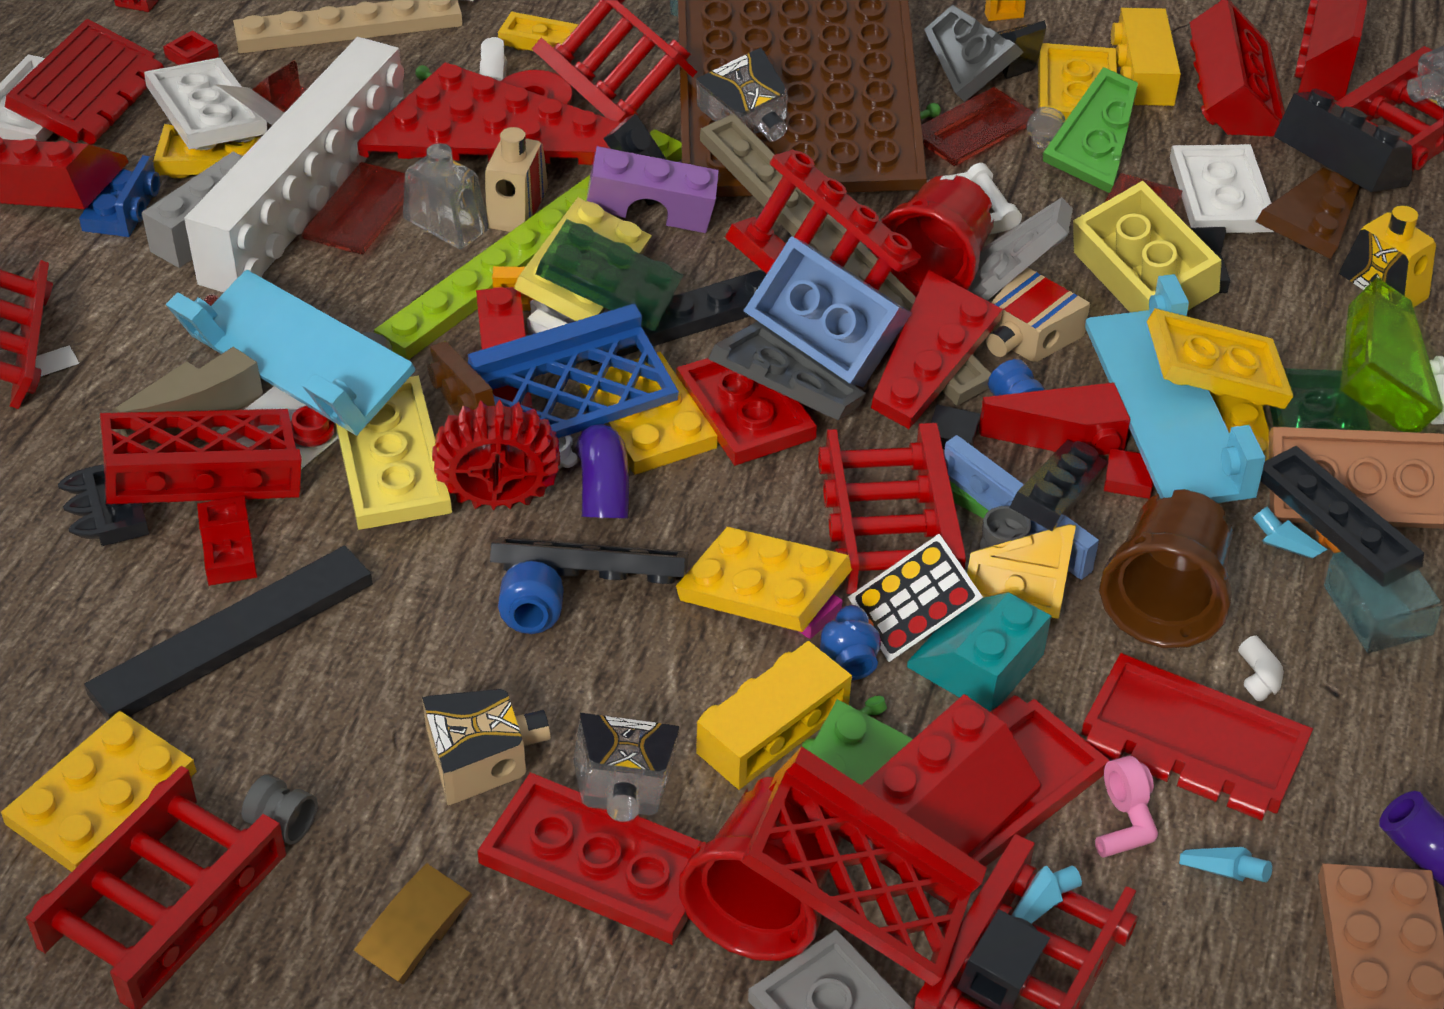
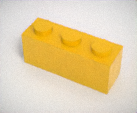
M1121 8L1119 22L1112 24L1111 44L1117 45L1116 64L1117 67H1121L1120 75L1138 83L1134 105L1174 106L1181 73L1166 9Z
M807 641L795 651L784 653L778 658L773 667L756 679H748L740 686L737 693L720 705L709 707L697 721L696 753L740 790L820 730L837 699L849 705L852 675L814 644Z

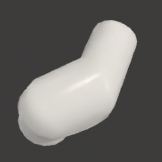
M1257 635L1251 636L1241 643L1238 649L1241 656L1256 672L1245 679L1244 687L1256 701H1264L1269 694L1273 692L1275 695L1280 690L1284 671L1280 661Z

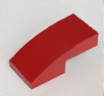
M245 496L197 503L208 586L257 578Z

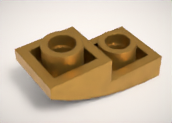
M426 863L389 903L354 951L403 985L435 939L442 940L472 897V894Z

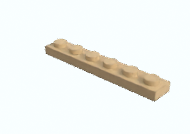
M393 0L378 3L361 2L357 5L337 8L326 6L319 10L303 12L286 11L282 14L262 17L251 15L244 19L233 20L238 52L248 53L353 40L357 36L370 38L462 26V13L458 0Z

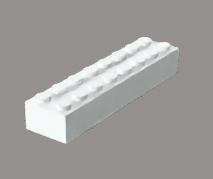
M357 36L185 216L184 220L197 285L224 293L245 270H249L262 277L269 266L282 256L285 248L293 239L304 231L306 225L318 211L325 207L327 201L334 193L345 185L347 179L358 166L366 161L367 157L360 156L358 153L357 142L405 99L403 89L404 68L401 65L398 47Z

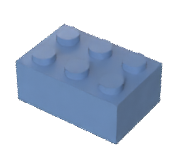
M793 236L790 237L744 309L745 313L848 383L860 387L865 386L912 314L806 242Z

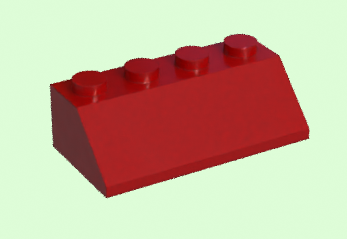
M1221 0L1189 22L1192 34L1189 42L1196 57L1193 65L1200 80L1197 83V88L1202 95L1204 103L1201 106V111L1211 125L1218 124L1227 135L1274 137L1285 111L1270 43L1231 0Z
M1310 0L1294 77L1301 78L1298 93L1319 89L1331 94L1336 101L1346 96L1361 40L1368 0Z

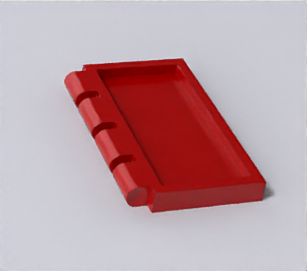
M86 19L6 95L5 107L74 143L82 140L92 145L147 90L144 72L162 69L164 66L161 62L154 59L155 53Z
M1120 653L1084 720L1081 734L1087 736L1086 741L1106 758L1115 760L1121 758L1124 752L1131 754L1140 763L1148 767L1153 777L1168 782L1172 772L1180 774L1177 787L1216 803L1221 793L1224 792L1230 795L1226 807L1262 821L1267 810L1275 814L1278 813L1309 743L1313 728Z
M1013 695L991 711L992 714L1007 724L1040 781L1041 789L1037 795L971 856V858L985 867L1004 853L1015 834L1024 838L1103 777L1105 765L1110 761L1035 699L1026 703L1020 697Z

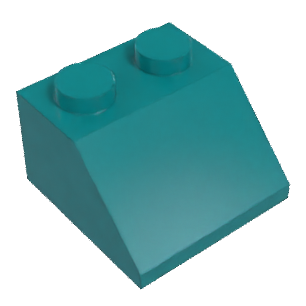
M1009 592L984 597L938 628L908 660L907 668L959 698L963 694L967 695L991 712L1007 698L1044 655L1051 615Z

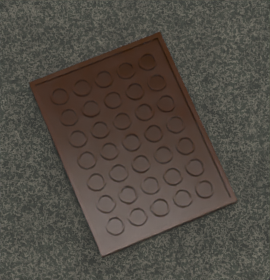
M678 0L679 44L691 54L686 61L698 71L692 78L680 67L682 163L719 170L716 197L753 196L700 141L701 128L732 114H735L774 155L789 150L805 153L814 161V166L824 175L843 184L847 193L920 190L927 183L908 0ZM761 47L786 89L784 93L776 96L760 86L759 94L774 95L776 97L750 109L754 96L745 93L748 91L755 92L754 88L759 85L755 82L746 85L742 89L750 110L740 113L732 109L696 78ZM748 66L740 69L743 80H735V71L725 76L735 80L739 85L751 79L748 74ZM770 112H776L784 122L777 123L769 129L761 119Z

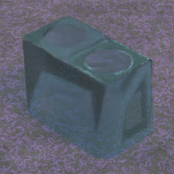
M1343 552L1332 554L1324 587L1368 654L1430 637L1434 634L1443 605L1411 612L1441 603L1419 569L1383 588Z

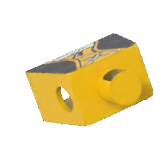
M1397 206L1392 210V213L1387 212L1366 224L1360 230L1339 272L1341 276L1400 315L1429 298L1436 250L1434 239L1415 227L1418 212L1409 206Z

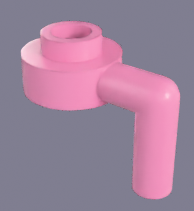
M1126 756L1107 762L1104 769V781L1108 795L1118 810L1128 813L1132 827L1096 837V849L1102 858L1153 843L1158 837V830L1147 806L1150 794L1154 788L1153 778L1148 767L1140 763L1133 756Z

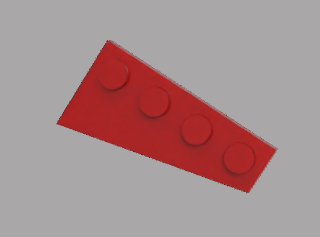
M928 270L910 311L912 314L904 324L873 395L871 409L907 429L914 425L1001 320L1003 312L1002 308Z

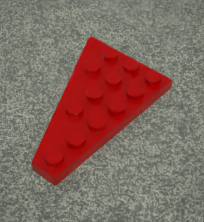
M445 62L357 142L359 155L369 158L372 151L397 152L398 159L421 157L434 160V153H440L439 143L451 147L453 160L460 161L461 154L488 155L489 162L501 140V132L506 128L516 127L525 132L526 139L537 140L543 144L545 163L550 164V157L578 158V164L593 165L596 147L609 148L603 138L621 122Z

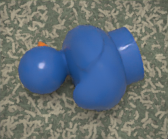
M856 605L845 606L838 611L835 621H830L823 627L820 638V650L852 675V680L865 678L875 671L878 665L876 656L881 646L879 632L862 608Z

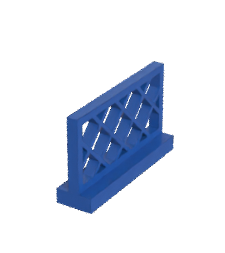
M635 303L468 354V364L485 380L492 390L507 385L519 389L513 402L494 396L495 406L499 399H501L506 407H512L517 402L521 405L527 392L549 399L544 411H537L540 419H549L552 431L556 432L558 439L583 431L592 425L605 424L678 400L679 391L642 329V315ZM637 345L642 354L638 362L616 355L617 351ZM587 360L603 363L597 375L576 369L575 366ZM610 366L632 373L627 386L604 378ZM549 372L561 376L555 389L533 381L536 376ZM639 376L658 382L661 390L647 393L634 387ZM569 379L591 386L585 399L563 392ZM598 389L621 396L617 404L608 407L593 402ZM557 402L579 409L576 417L567 420L552 416L551 413ZM521 405V407H522V409H523V412H526V411L532 409V408H529V407H526V406Z

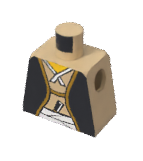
M502 689L422 697L426 731L447 805L461 802L521 778L526 773L524 746L550 740V729L545 711L539 710L515 716L508 692Z

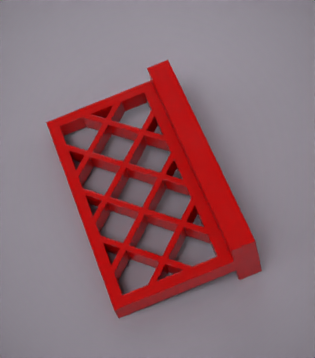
M288 409L100 413L106 504L214 501L245 496V499L300 497L302 459L300 449H296ZM279 425V428L270 434L257 428L259 426ZM227 427L231 430L222 435L211 428ZM179 428L183 431L174 436L164 431V429ZM111 429H132L136 432L125 437ZM245 436L256 443L248 448L236 441ZM199 438L209 444L200 449L189 442ZM151 439L161 445L151 450L141 444Z
M801 746L775 773L769 787L772 793L741 862L931 986H934L943 978L970 895L982 884L987 867ZM786 800L806 813L809 822L792 824L784 801ZM830 831L835 832L853 844L856 853L840 855ZM815 834L824 858L808 861L798 836ZM782 839L792 864L782 865L762 852L766 842ZM877 861L899 874L903 883L887 886ZM861 864L871 889L855 892L845 867ZM830 870L840 895L830 896L819 889L813 872ZM924 891L949 907L946 915L934 917ZM908 894L919 920L903 923L892 897ZM877 900L887 926L879 928L868 921L860 903ZM924 931L933 952L931 960L915 951L908 934Z

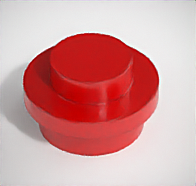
M308 406L297 409L290 421L294 441L301 446L313 447L322 445L329 441L335 432L333 421Z

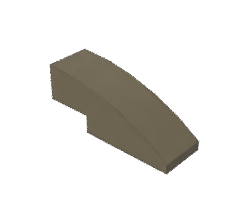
M235 347L225 351L200 369L186 361L115 408L116 413L240 410L263 395L258 363ZM179 428L164 429V431L172 435H177L183 431ZM120 429L121 434L125 437L136 432L132 429Z

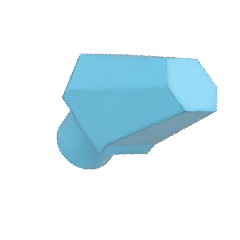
M1268 506L1253 517L1267 535L1262 540L1264 544L1311 559L1328 550L1294 526L1289 520L1282 524Z
M1244 847L1190 849L1180 854L1179 864L1242 882L1246 877L1266 883L1272 874V863L1270 861L1252 857V853Z
M1044 866L1035 875L1011 916L1022 918L1032 924L1049 909L1063 901L1062 893L1082 885L1081 876L1077 868L1069 866L1052 873L1048 866Z

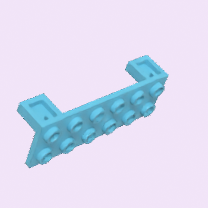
M245 270L212 306L201 298L192 301L178 292L166 303V306L192 337L220 354L235 347L258 363L260 378L356 436L416 370L411 361L249 270Z
M1176 275L1158 276L1155 295H1151L1149 299V310L1087 318L1085 323L1086 331L1109 383H1115L1131 419L1129 429L1160 499L1172 497L1174 490L1181 489L1204 494L1217 503L1256 498L1266 457L1250 425L1231 427L1229 433L1209 390L1190 385H1177L1163 378L1147 320L1154 308L1187 316L1189 301Z

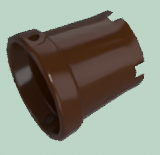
M1181 489L1174 490L1172 497L1162 498L1158 501L1159 494H1157L1143 505L1128 538L1105 565L1099 587L1104 610L1120 630L1139 642L1161 648H1189L1211 639L1226 623L1231 604L1232 589L1227 571L1230 545L1234 534L1232 525L1228 528V525L1223 520L1225 511L1220 504L1204 494Z

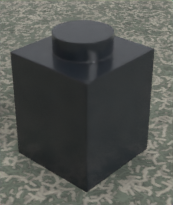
M998 909L970 956L957 989L992 1009H1013L1037 968L1050 937L1037 931L1030 922L1022 918L1012 917Z

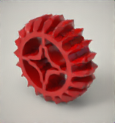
M499 399L496 406H487L480 400L475 410L462 406L459 416L448 415L445 426L439 427L435 446L432 448L434 472L437 481L445 483L449 493L456 495L458 503L471 500L475 509L484 504L490 505L493 511L497 506L506 505L511 510L514 503L521 502L525 505H530L533 496L544 497L547 487L554 485L558 466H560L559 440L556 437V432L552 431L549 419H540L536 409L523 412L519 402L512 407H506L501 399Z

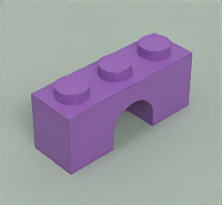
M597 146L586 201L598 204L604 211L614 216L626 218L627 209L634 201L640 199L656 200L667 209L666 226L706 233L716 201L719 170Z

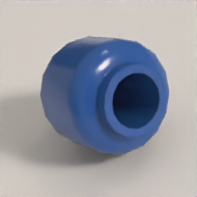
M536 561L520 562L507 571L501 582L498 609L501 619L508 627L519 633L536 634L543 633L554 626L561 615L564 593L562 580L558 573L545 563Z

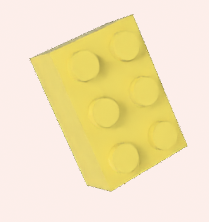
M1144 181L1139 182L1073 220L1074 253L1129 312L1149 310V299L1151 295H1155L1158 276L1176 275L1189 301L1188 310L1217 294L1220 290L1221 259Z

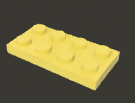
M578 197L521 272L514 289L575 321L601 314L646 249L652 235L642 231L636 224L623 221L604 211L598 204Z
M419 375L409 377L357 436L336 424L358 530L452 513L448 488L445 483L437 481L434 472L432 448L435 446V437Z

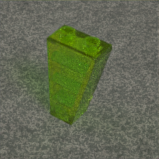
M1376 277L1348 305L1340 391L1399 431L1419 433L1443 411V404L1412 301Z

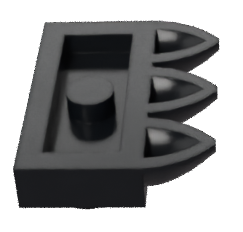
M104 464L75 471L58 483L59 489L76 494V496L65 503L63 506L64 511L82 516V518L78 519L68 528L69 533L86 539H100L101 547L149 535L141 503L106 504Z

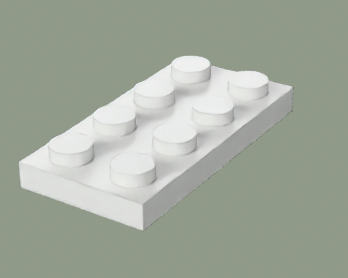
M221 58L144 72L147 88L189 150H208L214 148L216 144L229 141L247 142L253 140L255 136L263 135L268 131L267 122L215 85L242 87Z

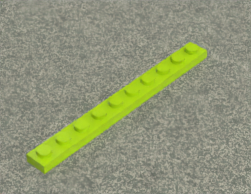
M656 129L649 132L667 160L678 162L682 159V142ZM590 175L374 329V333L382 335L389 340L393 352L407 360L411 359L478 309L476 290L493 288V266H527L575 200L579 197L586 201Z

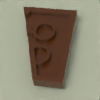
M1323 167L1262 209L1255 222L1331 259L1339 246L1360 185L1337 172Z
M447 341L429 346L433 361L427 365L430 380L435 389L441 390L455 415L459 416L462 406L475 410L480 400L487 406H495L492 388Z

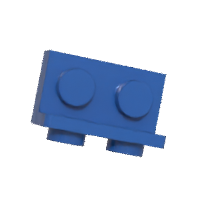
M142 155L134 171L122 169L88 207L84 209L79 218L83 232L122 237L131 236L137 223L143 220L142 212L146 210L152 197L156 196L160 189V176L158 172H155L152 156Z

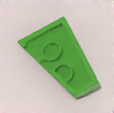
M1103 67L1043 152V162L1113 195L1137 95L1138 83Z
M837 699L809 751L862 785L905 747L912 738Z

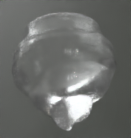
M1039 107L1035 110L1034 114L1029 116L1026 128L1028 135L1037 148L1044 149L1049 145L1064 124L1065 116L1060 111L1051 107Z

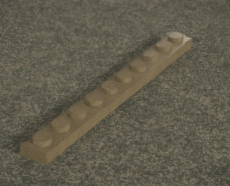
M735 114L701 128L700 141L765 207L783 176L770 165V161L774 156L770 149ZM796 187L777 221L794 237L815 202ZM828 214L809 245L829 258L847 229ZM860 241L844 268L864 281L878 259ZM891 272L879 289L881 293L908 311H911L916 297ZM902 329L900 330L899 334H898L897 337L895 338V340H894L895 343H897V340H898V338H899V336H900V334H901ZM971 355L942 391L958 406L989 389L988 380L991 373Z

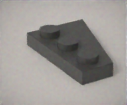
M951 5L924 29L955 94L964 102L980 91L985 84L1024 53L1015 43L1001 37L991 28L980 24L975 18L954 5Z
M759 321L715 344L708 358L836 420L842 419L857 409L866 394Z

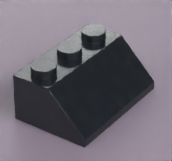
M1312 89L1311 92L1293 94L1276 130L1275 138L1370 192L1409 186L1412 180V146L1399 139L1401 134L1398 131L1385 125L1375 126L1366 121L1367 115L1364 112L1348 106L1340 107L1333 103L1334 97L1325 91Z

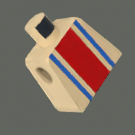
M516 127L506 128L501 132V140L485 172L488 228L511 232L535 215L548 189L543 144L537 140L526 139L525 132Z
M1027 267L993 299L992 304L1002 308L1003 312L1000 322L986 337V345L990 352L998 357H1003L1012 350L1029 361L1038 362L1085 335V323L1088 318L1090 302Z

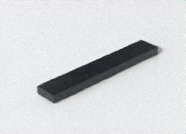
M344 545L84 683L87 695L107 721L118 711L130 717L373 585L371 572Z

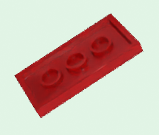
M530 772L477 850L478 863L673 945L688 920L678 895L679 875L701 841Z

